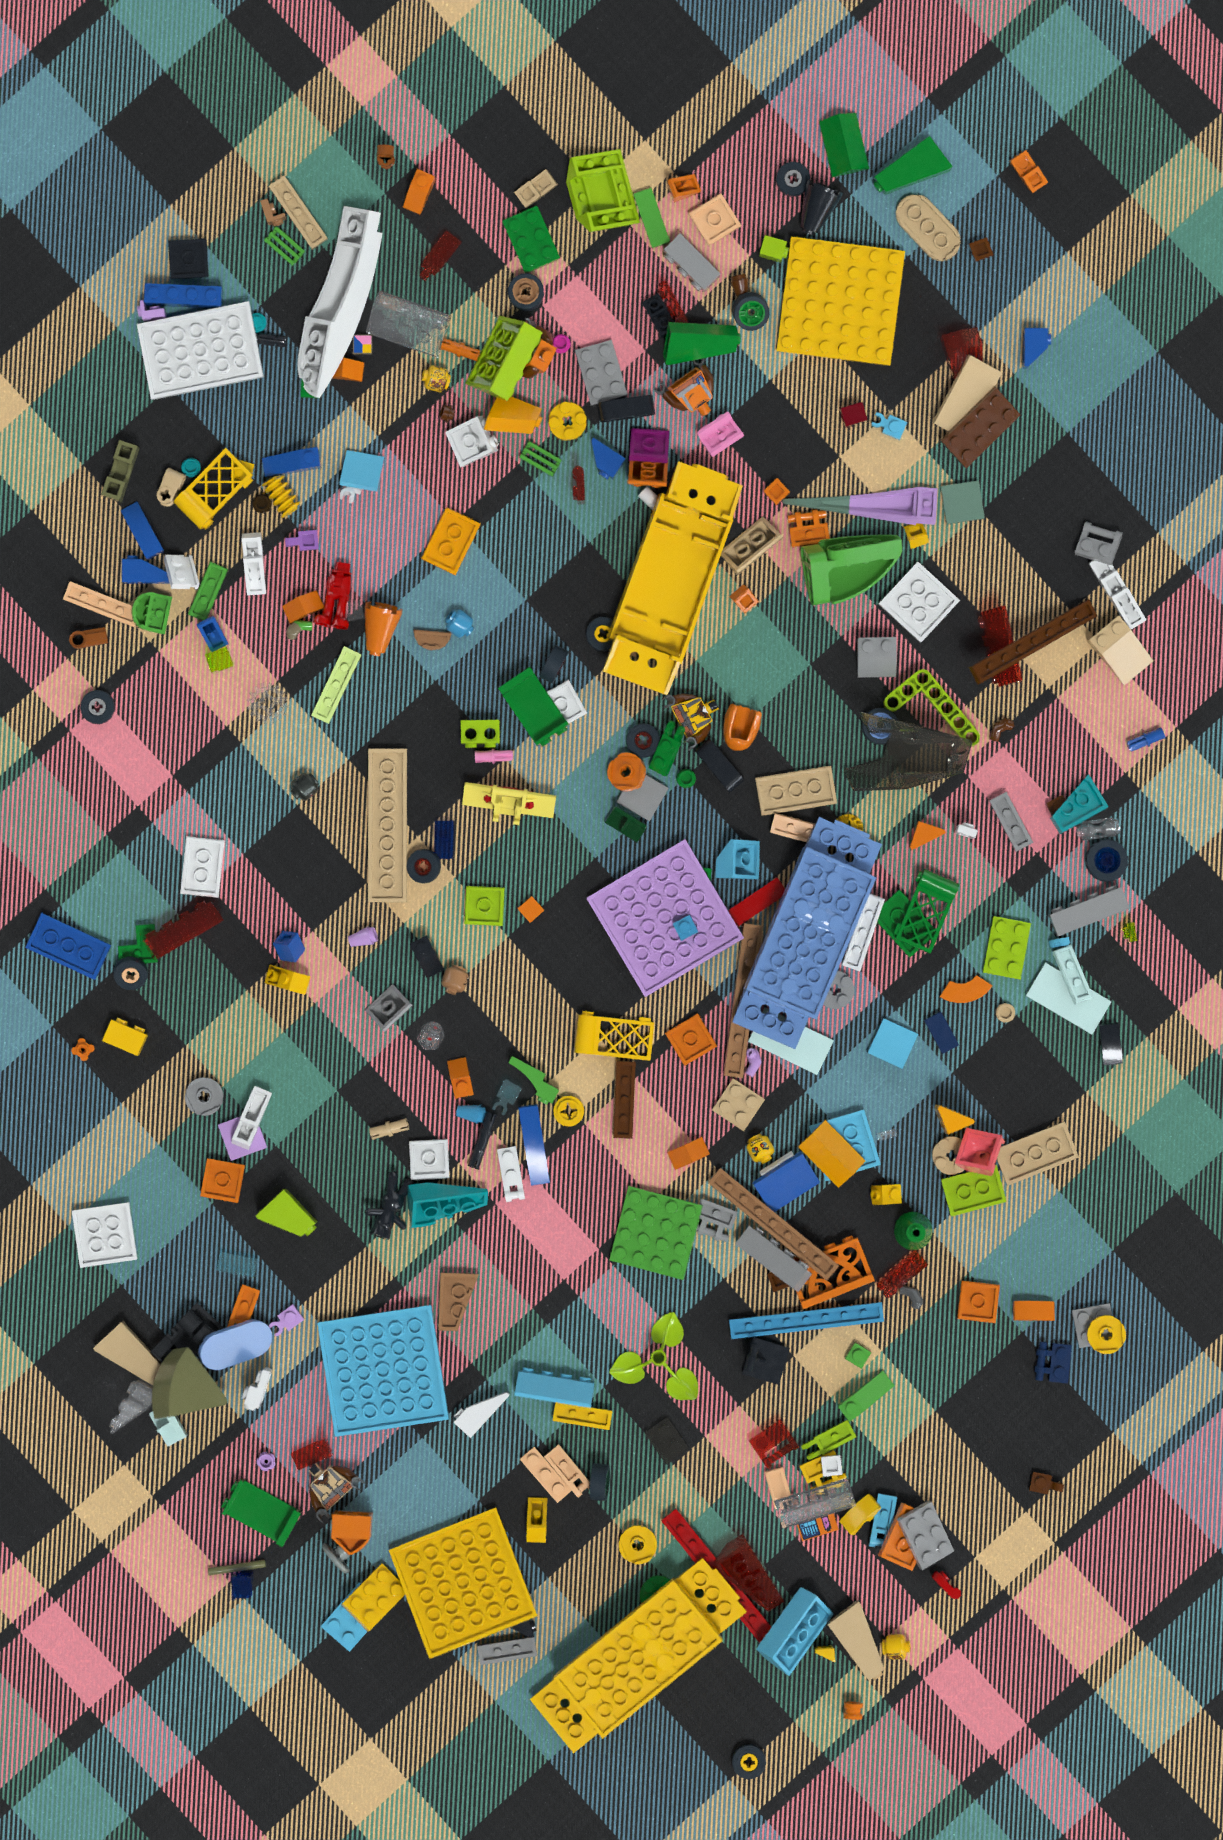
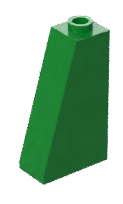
M929 136L877 174L873 179V185L879 193L883 192L884 195L947 173L953 166Z
M668 322L663 350L665 365L736 352L737 345H740L741 334L738 333L736 325Z

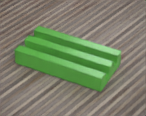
M277 226L264 239V242L292 266L305 253L299 245ZM278 233L279 235H281L287 242H289L296 250L299 251V254L297 255L275 234ZM273 238L286 251H288L294 257V259L291 260L270 240Z
M528 441L519 457L553 477L562 462L558 457ZM531 447L537 450L538 452L542 453L543 455L549 457L550 459L554 460L556 464L554 465L548 460L530 451L529 448ZM526 453L553 468L552 471L525 456Z

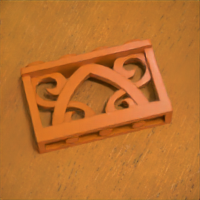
M851 1235L842 1239L843 1243L835 1245V1243L824 1246L825 1250L822 1252L844 1268L837 1276L838 1286L833 1288L829 1281L821 1278L816 1279L818 1273L809 1267L807 1270L812 1275L805 1283L808 1284L809 1298L804 1299L801 1289L799 1292L796 1291L803 1309L875 1281L857 1237L853 1238ZM848 1247L854 1248L857 1252L855 1260L851 1263L847 1262L851 1257V1253L848 1256L843 1254V1251ZM838 1250V1257L829 1254ZM798 1257L793 1258L796 1262L800 1261ZM860 1259L867 1275L862 1276L854 1267ZM847 1270L850 1271L846 1274L849 1276V1280L843 1281V1273ZM815 1283H824L826 1285L825 1290L820 1291V1285L815 1286Z

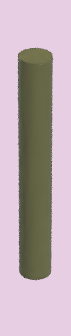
M265 1560L212 1567L208 1568V1575L266 1567Z

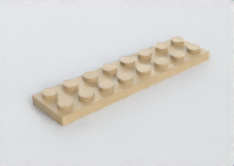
M368 749V902H407V749Z

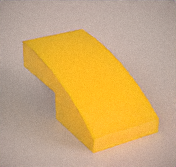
M867 1494L839 1522L850 1535H855L866 1521H871L882 1507L871 1494Z

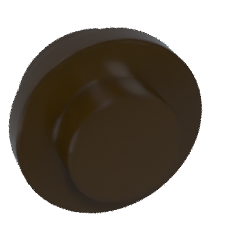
M259 494L253 499V508L256 512L263 514L271 509L272 501L267 495Z

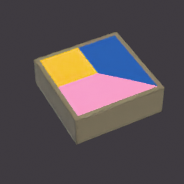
M372 335L353 336V355H372Z

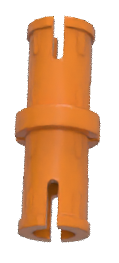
M446 338L443 339L440 349L457 354L456 357L460 358L462 356L476 362L481 351L466 346L463 342L457 343Z

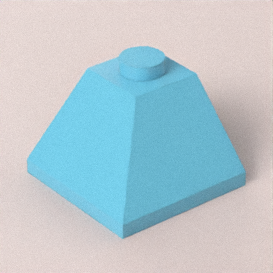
M731 839L716 858V878L759 879L760 841Z

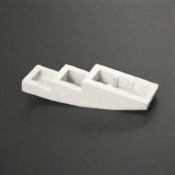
M1095 560L1089 562L1088 564L1127 626L1133 629L1145 622L1146 618L1113 565Z

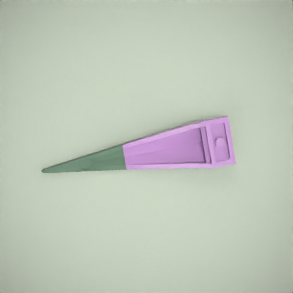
M914 487L862 495L783 499L782 503L916 525V523L935 525L938 488Z

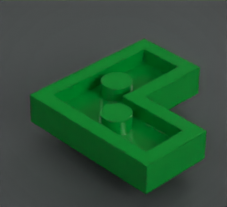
M155 924L136 925L137 945L118 946L119 960L125 957H136L144 963L158 962Z

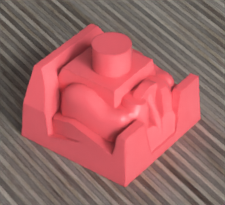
M966 1128L955 1164L969 1172L992 1176L1001 1144L1005 1143L1002 1135Z

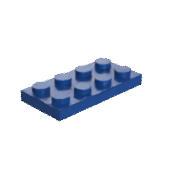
M41 913L25 948L96 980L112 945Z

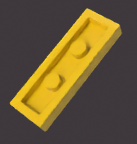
M555 1402L552 1421L609 1430L612 1410Z

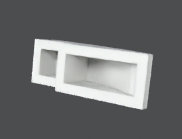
M254 1086L232 1137V1144L247 1150L250 1149L271 1098V1092Z

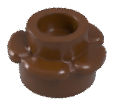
M451 404L449 406L443 405L440 412V420H444L445 423L454 417L455 409H452Z

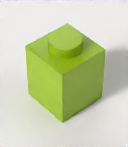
M765 235L759 257L781 263L782 258H787L789 247H786L787 241Z

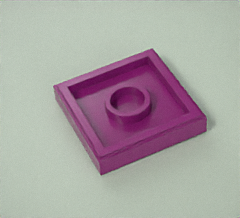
M631 428L629 460L667 463L670 431Z

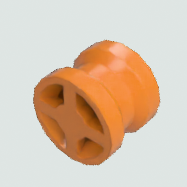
M844 1702L846 1710L843 1713V1718L861 1720L863 1703Z

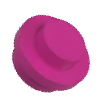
M558 334L553 338V346L557 348L556 353L562 354L569 350L570 340L566 335Z

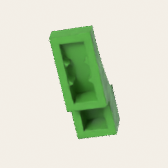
M512 1056L509 1064L519 1069L532 1082L537 1090L535 1095L539 1096L537 1100L546 1105L548 1102L553 1103L559 1089L543 1081L546 1074Z

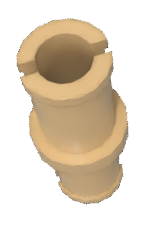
M407 1118L391 1123L390 1121L385 1122L384 1125L369 1128L372 1140L387 1135L391 1137L394 1133L409 1130Z

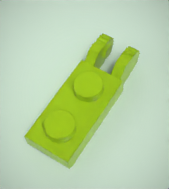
M845 1420L813 1437L814 1439L801 1445L802 1450L808 1449L817 1443L819 1450L811 1452L806 1456L808 1460H811L856 1438V1435L848 1420Z

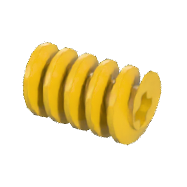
M284 475L276 476L262 484V486H268L265 489L266 493L272 492L269 499H276L273 505H280L277 512H284L281 518L295 512L300 504V501L293 502L296 495H289L292 488L285 489L288 482H281Z

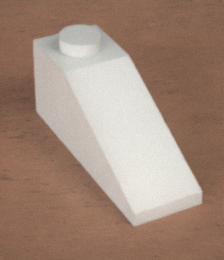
M501 1393L470 1405L465 1410L460 1408L454 1415L456 1419L453 1423L471 1438L509 1397L510 1393Z

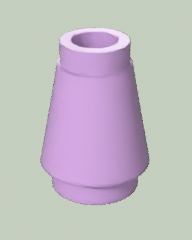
M367 926L348 936L351 947L374 945V942L378 941V936L374 927Z

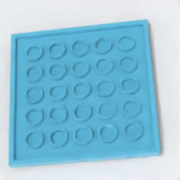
M432 1305L317 1322L335 1437L449 1419Z

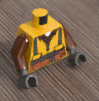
M694 694L667 695L662 698V700L666 699L668 701V705L664 706V708L671 707L679 725L685 727L684 735L686 740L683 741V744L688 742L691 746L688 751H691L707 737L713 721L710 714L719 710V707L714 699L704 704L701 697L697 698Z

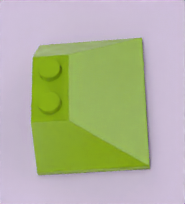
M621 149L570 158L566 180L576 219L589 232L640 223Z

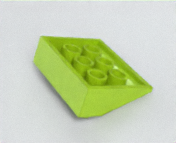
M499 316L465 384L508 401L514 393L517 382L522 378L523 370L526 364L530 362L532 352L539 344L543 332L524 321Z

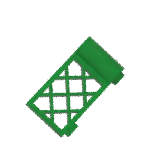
M923 869V871L917 873L915 881L918 882L902 923H897L893 934L896 935V940L931 954L960 884ZM918 893L926 894L929 902L919 906L917 901ZM940 900L947 903L944 911L936 912L934 902ZM930 904L934 915L924 918L921 907ZM918 909L922 920L912 923L909 916L910 912ZM935 917L938 926L930 931L926 920ZM923 922L927 932L917 936L913 925ZM911 927L914 937L911 939L901 937L903 929ZM928 934L931 940L929 948L921 945L919 937Z

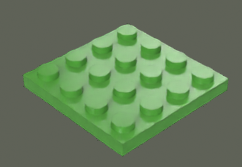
M628 1186L609 1260L684 1280L703 1205Z

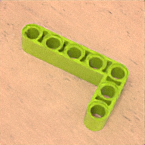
M921 669L914 673L884 699V707L895 712L921 691L965 746L973 747L980 740L979 732L927 670ZM918 674H925L927 682L924 684L919 683L917 680ZM908 685L912 688L913 692L910 696L903 694L902 688ZM936 688L939 691V697L935 699L930 697V689ZM895 698L898 701L897 707H889L887 704L888 699ZM942 704H950L951 712L944 713L941 709ZM955 718L963 720L964 725L962 728L954 726ZM967 733H973L976 736L974 743L967 742Z

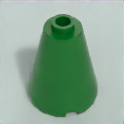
M918 1212L905 1213L899 1217L894 1228L897 1242L908 1250H919L925 1247L931 1240L933 1232L929 1219ZM915 1229L919 1230L917 1236H913L912 1234L913 1230Z

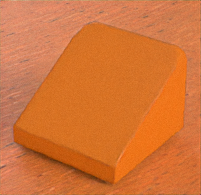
M742 585L730 595L731 600L744 614L759 602L745 585Z

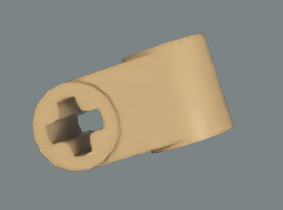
M167 468L157 491V499L161 505L168 507L174 504L173 501L184 485L185 474ZM168 493L170 499L166 498L164 501L162 495H166Z

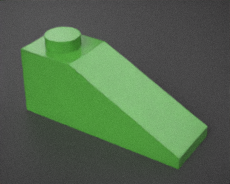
M881 1371L837 1406L848 1421L851 1422L892 1389L894 1384L885 1372Z

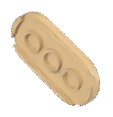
M908 195L899 202L896 209V219L899 226L927 256L936 261H946L955 256L960 247L959 232L926 197L922 195Z

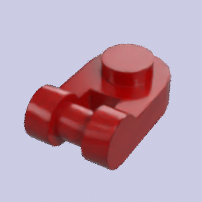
M935 1571L931 1575L950 1598H960V1589L952 1587L947 1582L949 1578L943 1571L940 1573Z

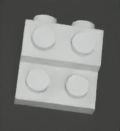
M477 416L445 432L460 467H464L498 451L497 446L499 443L494 435L492 436L490 431L484 430L487 418Z
M265 1367L263 1371L260 1370L255 1381L258 1384L252 1383L249 1387L245 1388L242 1399H245L244 1408L254 1411L256 1408L259 1409L261 1407L273 1369Z

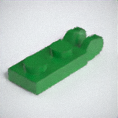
M669 721L666 725L664 734L649 766V769L662 776L669 774L685 733V727L679 726L674 737L671 736L676 724L673 721Z

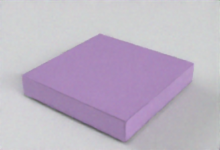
M241 1116L218 1125L231 1161L267 1148L260 1125L249 1150L231 1143Z

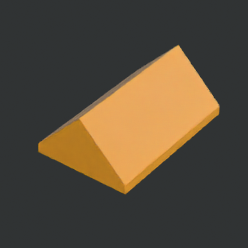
M935 1104L934 1106L942 1129L946 1134L970 1126L975 1122L971 1118Z
M826 1120L798 1146L838 1188L865 1162L860 1154Z

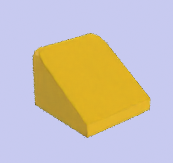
M239 460L253 474L254 464ZM234 469L235 480L242 481L247 476L242 469Z
M916 523V525L904 526L911 549L929 543L923 524Z
M832 1645L814 1647L816 1654L835 1662V1652Z

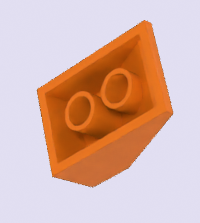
M630 461L628 484L636 487L643 485L654 488L666 487L668 462Z

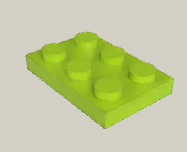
M993 916L982 973L1021 980L1031 923Z
M995 1165L992 1176L966 1172L941 1179L951 1217L1007 1202L997 1165Z

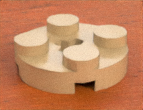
M949 1136L941 1139L934 1146L932 1160L942 1173L955 1175L964 1171V1169L955 1164L956 1158H953V1161H949V1157H946V1153H950L951 1150H954V1154H958L962 1139Z

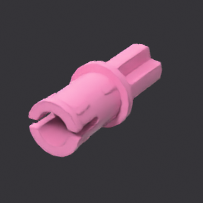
M493 748L487 751H475V763L492 762L495 764V761L513 760L512 750L495 751Z

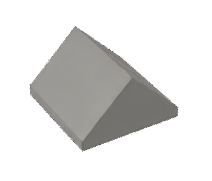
M392 984L365 1011L386 1032L413 1005Z

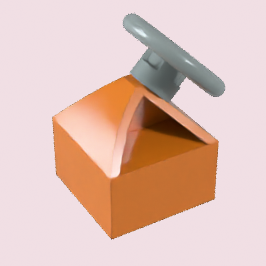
M334 1511L332 1514L331 1538L338 1546L333 1549L330 1545L324 1543L322 1544V1549L330 1560L345 1574L349 1573V1567L344 1562V1559L346 1560L350 1555L361 1550L372 1536L373 1513Z

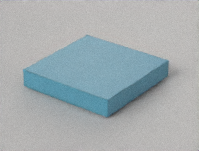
M347 450L339 485L377 492L384 457Z
M883 1018L867 1053L903 1069L918 1034Z

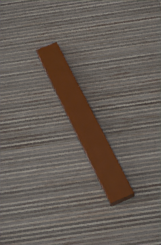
M1085 600L975 663L969 669L977 685L1097 617V614L1090 600Z

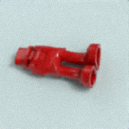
M336 562L335 569H332V573L326 582L327 592L324 610L322 614L314 617V624L328 628L332 626L336 629H348L349 621L346 620L347 601L349 602L352 582L351 564ZM338 600L336 615L332 621L334 602Z

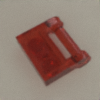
M576 466L572 471L573 479L577 481V486H573V500H577V505L585 504L584 470L581 466Z
M781 1419L748 1440L767 1469L793 1449L797 1450L800 1448ZM783 1440H788L789 1443L768 1458L764 1453Z

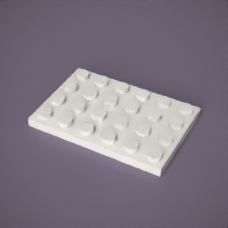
M249 301L137 324L152 400L264 377Z

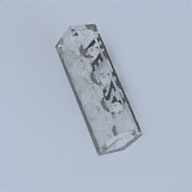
M848 1478L774 1501L783 1529L856 1506Z

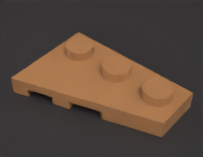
M441 1272L438 1330L458 1331L479 1274Z

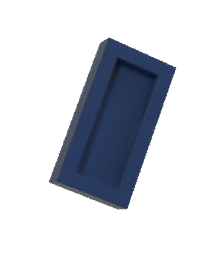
M941 1011L924 1020L942 1054L959 1046Z

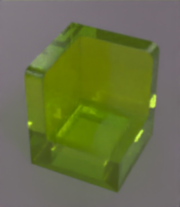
M227 647L205 654L212 674L234 666Z

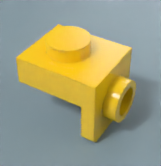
M901 1184L872 1185L870 1193L872 1204L902 1203Z

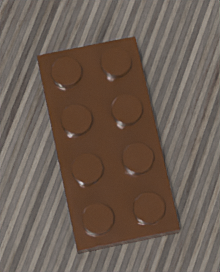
M994 387L940 441L959 463L967 469L1020 414L1003 394Z

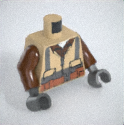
M315 1463L308 1471L315 1477V1480L310 1484L309 1494L317 1519L323 1523L321 1519L323 1515L330 1518L327 1511L352 1487L360 1490L357 1486L358 1482L365 1484V1481L349 1468L330 1465L324 1471Z

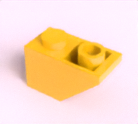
M269 965L264 983L305 995L311 976Z

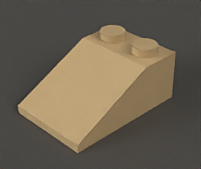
M1117 616L1087 641L1123 685L1127 684L1153 662L1148 652L1120 616Z

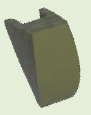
M188 1347L173 1349L166 1356L157 1371L153 1384L152 1409L154 1419L226 1405L227 1398Z

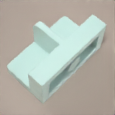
M153 1411L149 1414L157 1428V1432L160 1433L167 1446L188 1436L177 1416L154 1419Z

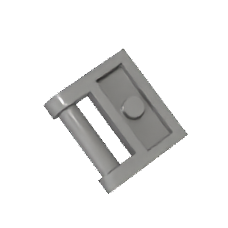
M1085 522L1075 555L1112 566L1123 532H1113L1093 526L1090 522ZM1089 532L1113 539V543L1110 544L1088 537Z

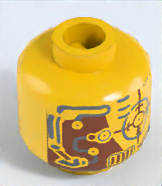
M431 365L428 370L424 369L421 381H424V387L436 392H442L444 389L447 390L451 379L447 369Z
M890 1634L886 1636V1639L882 1640L883 1655H886L890 1660L905 1659L907 1652L911 1651L910 1641H907L903 1634Z

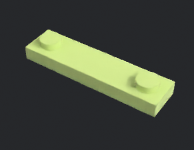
M344 646L311 716L325 723H330L362 654Z

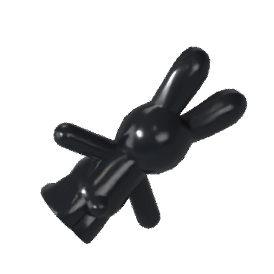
M390 1171L388 1174L387 1191L381 1202L382 1208H367L364 1211L367 1216H377L369 1234L384 1240L390 1239L394 1223L401 1230L406 1229V1223L396 1213L403 1207L404 1198L408 1194V1185L414 1184V1180L407 1178L396 1192L398 1175L395 1171Z

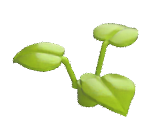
M674 1312L662 1316L652 1328V1340L662 1345L659 1350L652 1353L651 1359L641 1364V1358L638 1354L625 1352L616 1359L609 1371L618 1381L635 1384L645 1376L642 1367L650 1363L657 1367L664 1366L673 1376L666 1383L667 1392L671 1397L677 1400H695L698 1396V1382L693 1372L687 1368H680L675 1374L666 1364L667 1357L663 1352L665 1344L669 1347H675L681 1343L684 1336L683 1327Z

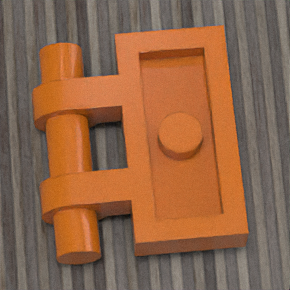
M815 509L808 513L795 512L794 515H787L788 523L796 522V527L789 528L792 548L819 544L820 540L830 539L828 524H820L819 522L820 518H826L825 510L818 511ZM813 520L814 525L803 526L802 521Z

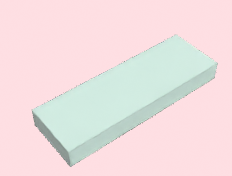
M1072 945L1054 950L1052 953L1074 1005L1092 999L1093 995Z

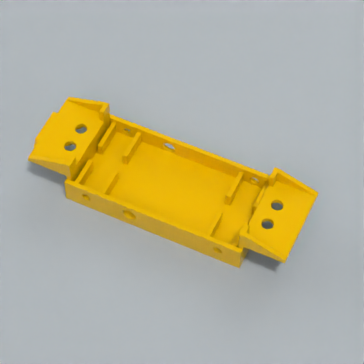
M678 461L667 493L658 494L607 636V639L613 640L602 672L668 695L679 665L682 664L725 545L743 485L729 481L727 475L701 465L693 464L690 466ZM691 489H695L697 491L696 498H691L689 496V491ZM708 496L715 498L713 505L707 503L706 499ZM632 652L638 653L639 658L637 661L630 659ZM651 658L657 662L654 668L648 666V660Z
M702 1558L677 1578H672L558 1671L548 1684L530 1698V1701L570 1750L575 1753L597 1734L603 1739L722 1642L720 1633L747 1611L738 1602L740 1597L716 1568L712 1570ZM696 1589L704 1591V1595L701 1598L695 1596L694 1592ZM714 1604L716 1606L715 1612H708L707 1606ZM566 1698L570 1704L568 1707H562L560 1701ZM574 1714H580L582 1720L574 1722L572 1719Z

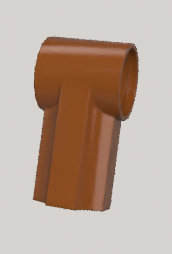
M106 628L75 631L70 635L69 642L75 649L108 644ZM81 635L84 638L81 645L73 643L75 636Z

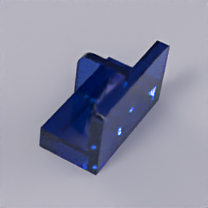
M454 820L435 821V854H437L439 859H454Z
M254 1573L233 1574L231 1577L232 1600L252 1597Z

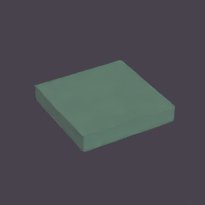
M979 481L941 486L946 525L985 518Z

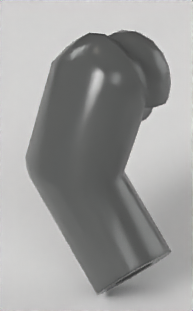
M901 1285L899 1294L909 1296L912 1308L920 1309L921 1305H923V1298L919 1291L915 1288Z

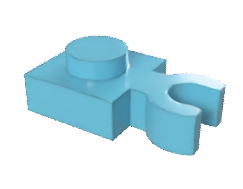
M876 413L875 416L879 417L881 421L880 423L872 422L871 425L875 428L883 427V434L900 440L907 422L892 415H889L887 420L881 413Z

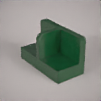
M616 806L605 821L607 825L638 843L647 828V825Z

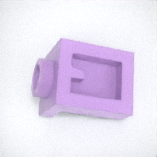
M140 300L137 311L138 316L142 317L144 322L167 318L164 308L161 309V306H153L146 310L144 300Z

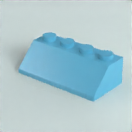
M523 1367V1370L518 1371L514 1396L591 1408L594 1382H591V1378L580 1377L578 1380L572 1379V1375L561 1373L559 1377L553 1376V1372L542 1370V1373H535L534 1369Z
M800 1587L756 1650L766 1660L790 1676L833 1613L815 1594Z

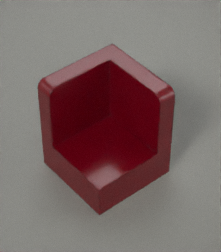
M863 402L849 405L839 410L845 429L852 427L854 424L867 421Z

